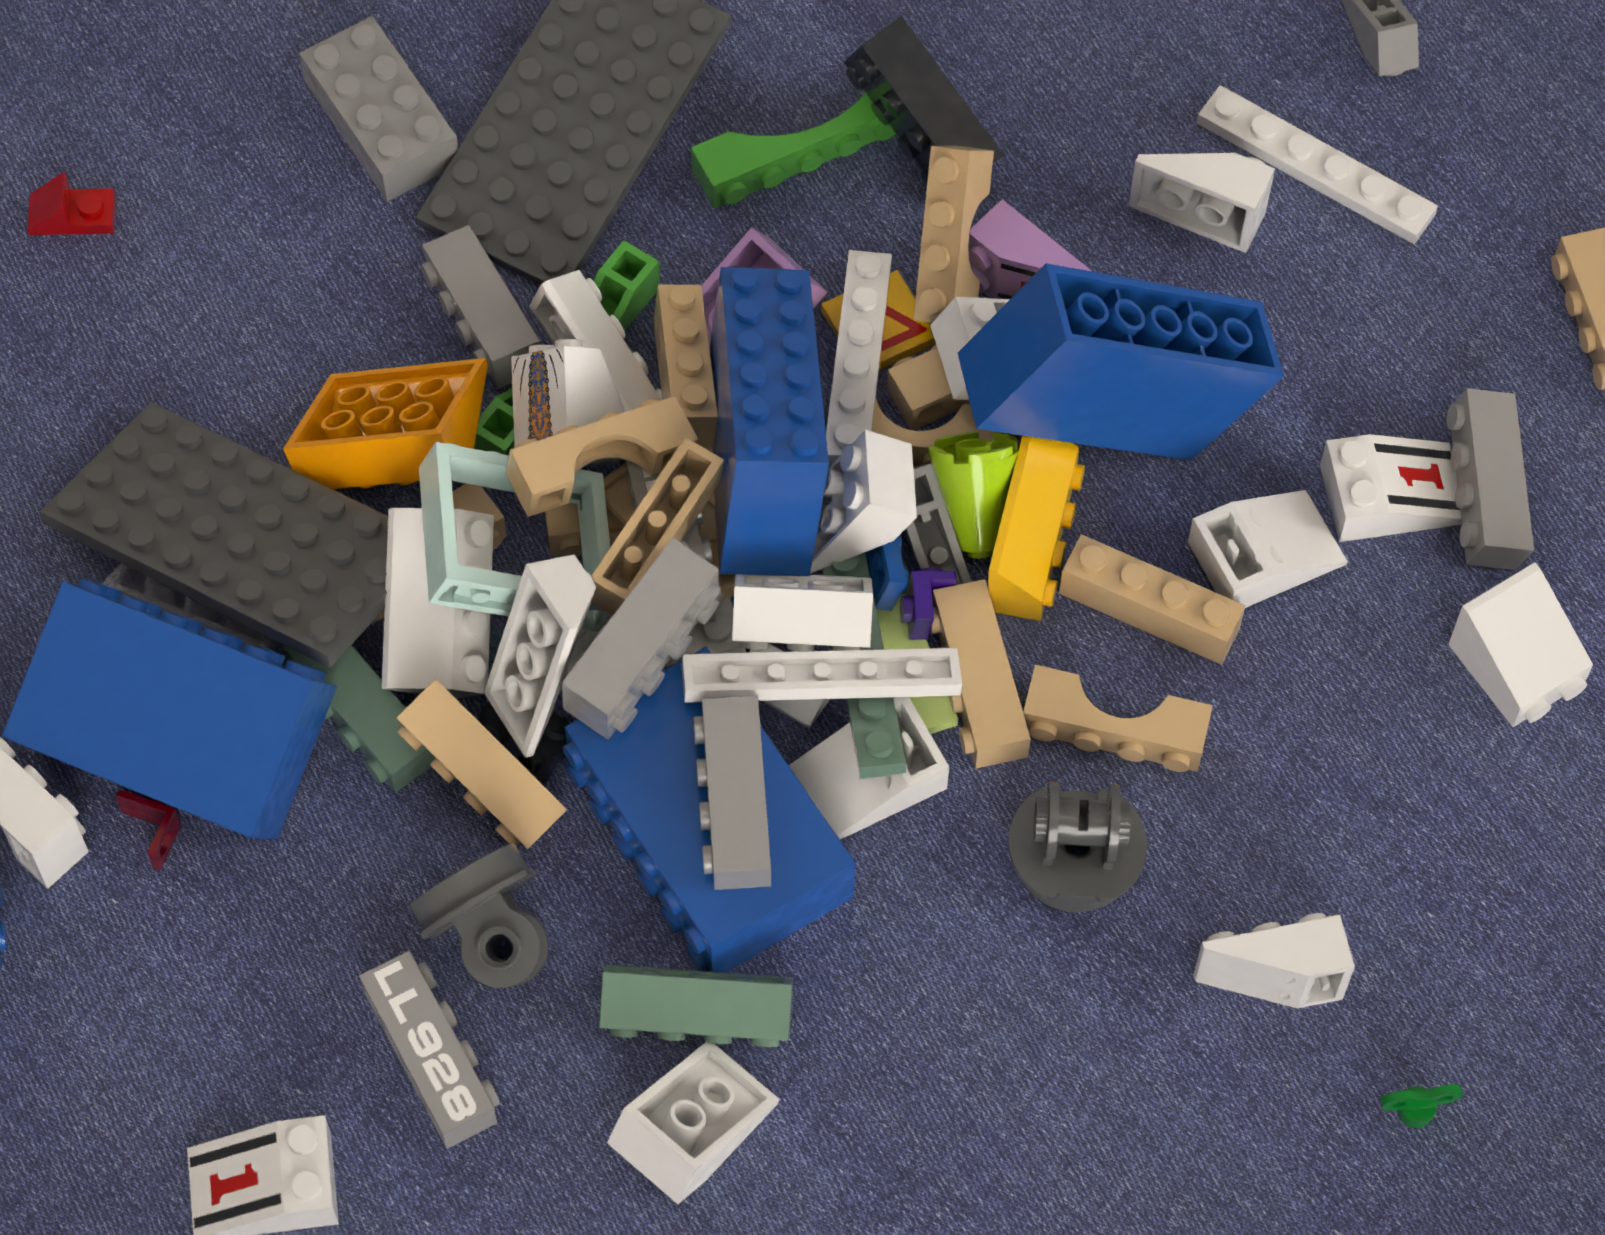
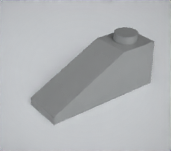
M1341 0L1364 57L1379 76H1397L1405 70L1419 67L1418 23L1400 0Z
M922 464L913 467L917 518L902 533L917 570L935 567L942 571L956 572L955 585L972 582L932 464Z

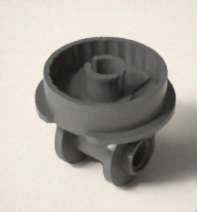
M1049 781L1048 786H1044L1031 794L1016 811L1009 830L1008 849L1017 875L1029 892L1038 900L1052 908L1066 912H1088L1110 904L1126 893L1137 881L1144 867L1147 855V837L1138 813L1130 802L1121 796L1120 785L1109 784L1108 789L1102 788L1095 794L1080 790L1061 792L1059 781ZM1078 847L1084 850L1086 855L1072 856L1066 849Z
M514 843L501 847L479 860L460 868V871L450 874L409 905V908L423 929L420 933L423 940L429 937L434 939L456 928L462 938L461 956L467 971L473 978L486 986L507 988L526 983L541 971L547 960L549 943L543 925L534 915L519 909L511 896V893L537 876L534 868L529 869ZM503 935L507 936L513 944V953L507 960L502 958L497 950V943Z

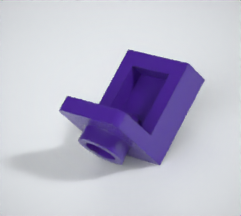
M935 567L911 572L905 596H901L900 620L901 623H908L909 640H927L934 620L933 590L954 586L956 583V572L942 571Z

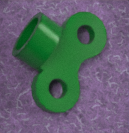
M1446 1084L1432 1089L1414 1086L1407 1090L1386 1094L1380 1098L1382 1110L1397 1111L1400 1120L1405 1125L1412 1128H1422L1433 1120L1437 1105L1455 1102L1463 1097L1461 1085Z

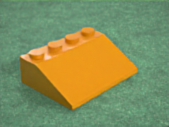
M479 358L331 374L283 448L292 470L333 490L350 487L367 489L376 485L393 483L408 485L420 481L419 466L435 442L453 443L461 447L474 449L488 369L486 359Z

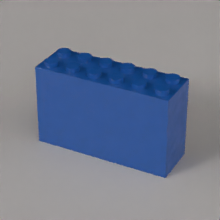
M1045 263L957 353L976 429L1184 460L1194 459L1284 377L1261 301Z
M721 267L710 343V358L718 414L712 453L724 459L721 480L714 491L719 573L733 575L810 576L829 466L810 271Z
M84 578L80 579L78 585L62 581L2 737L249 838L278 840L337 689V685L324 681L327 672L288 660L287 665H284L283 662L286 656L251 644H246L244 649L242 648L244 639L221 630L216 631L205 627L204 631L201 632L203 623L184 615H176L164 610L162 615H160L163 607L140 598H133L122 594L119 599L122 591L109 585Z
M706 646L694 654H711ZM682 661L662 671L665 673V677L650 697L645 693L634 706L638 712L623 733L616 730L611 738L607 740L580 720L565 726L567 745L563 746V751L569 761L565 765V769L575 787L579 789L584 786L592 799L588 803L601 825L608 822L616 834L612 837V840L619 854L625 861L632 858L640 870L636 873V876L645 893L649 897L656 895L664 908L660 912L668 928L673 934L680 931L689 944L685 946V951L693 966L698 971L704 968L706 971L727 973L854 898L855 862L760 725L771 862V886L714 890L713 874H704L702 846L711 845L710 830H701L699 802H708V788L698 787L696 759H705V744H695L694 716H703L702 702L685 703Z

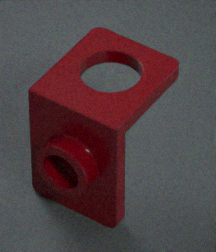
M118 790L116 799L123 813L160 825L148 849V857L153 869L160 871L181 828L175 808L144 794L138 796Z

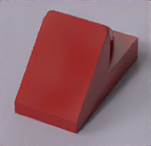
M66 173L59 174L30 194L28 235L114 234L116 208L114 188L71 189Z

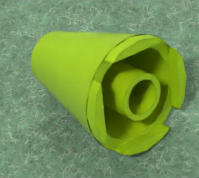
M967 432L939 438L934 441V446L929 445V457L960 549L967 552L970 558H987L993 555L1018 454V439L1013 435L993 432V440L979 439V432Z

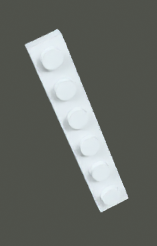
M1221 85L1198 114L1197 124L1414 245L1436 215L1438 205Z
M849 250L826 429L829 466L841 456L846 446L852 444L864 430L872 431L892 254Z
M957 648L682 654L681 667L685 703L702 702V699L754 695H758V701L960 696L962 689Z

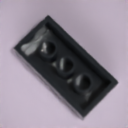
M902 16L862 44L844 61L848 68L846 74L850 82L858 90L862 91L864 89L873 102L871 107L876 117L884 125L889 124L898 135L897 144L901 151L909 159L915 158L923 169L922 177L926 184L928 182L931 146H962L993 150V163L1004 156Z

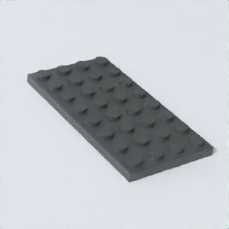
M552 0L417 214L416 220L418 225L440 236L469 225L491 261L539 285L549 279L581 270L732 24L731 15L701 0Z
M150 402L40 511L42 524L329 668L385 609V597L387 594L385 589L387 575V515L153 402Z

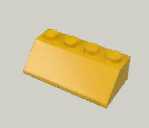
M1022 436L988 571V591L995 613L1041 622L1044 606H1053L1057 581L1051 580L1054 567L1062 568L1067 542L1060 540L1063 528H1072L1076 503H1071L1070 499L1073 490H1081L1085 473V465L1078 464L1079 447L1074 443Z

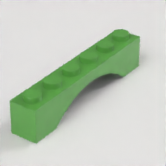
M865 92L855 104L841 115L811 129L777 136L746 135L729 131L691 147L692 171L712 207L715 209L724 204L738 203L748 194L762 188L776 187L786 178L800 172L814 171L824 162L838 156L852 155L860 147L876 140H887L896 133L889 124L884 125L876 117L871 107L873 102Z
M625 240L621 242L599 269L594 279L602 295L601 305L608 316L614 315L619 320L624 331L627 330L656 294L657 287L660 285L659 261ZM512 387L496 396L480 415L474 449L495 451L508 456L510 450L514 449Z

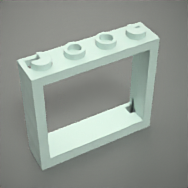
M435 442L419 466L429 603L509 617L522 576L458 565L452 481L515 492L506 474L508 455L495 451H482L461 447L453 443ZM580 469L574 476V485L569 503L577 504L583 566L585 571L592 576L610 549L603 473ZM590 603L582 629L599 632L611 614Z

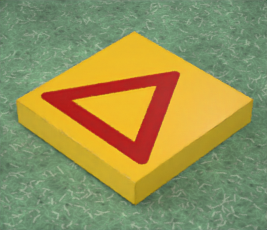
M898 270L890 273L879 370L936 345L930 322L913 320L915 298ZM843 294L821 303V312L837 339Z

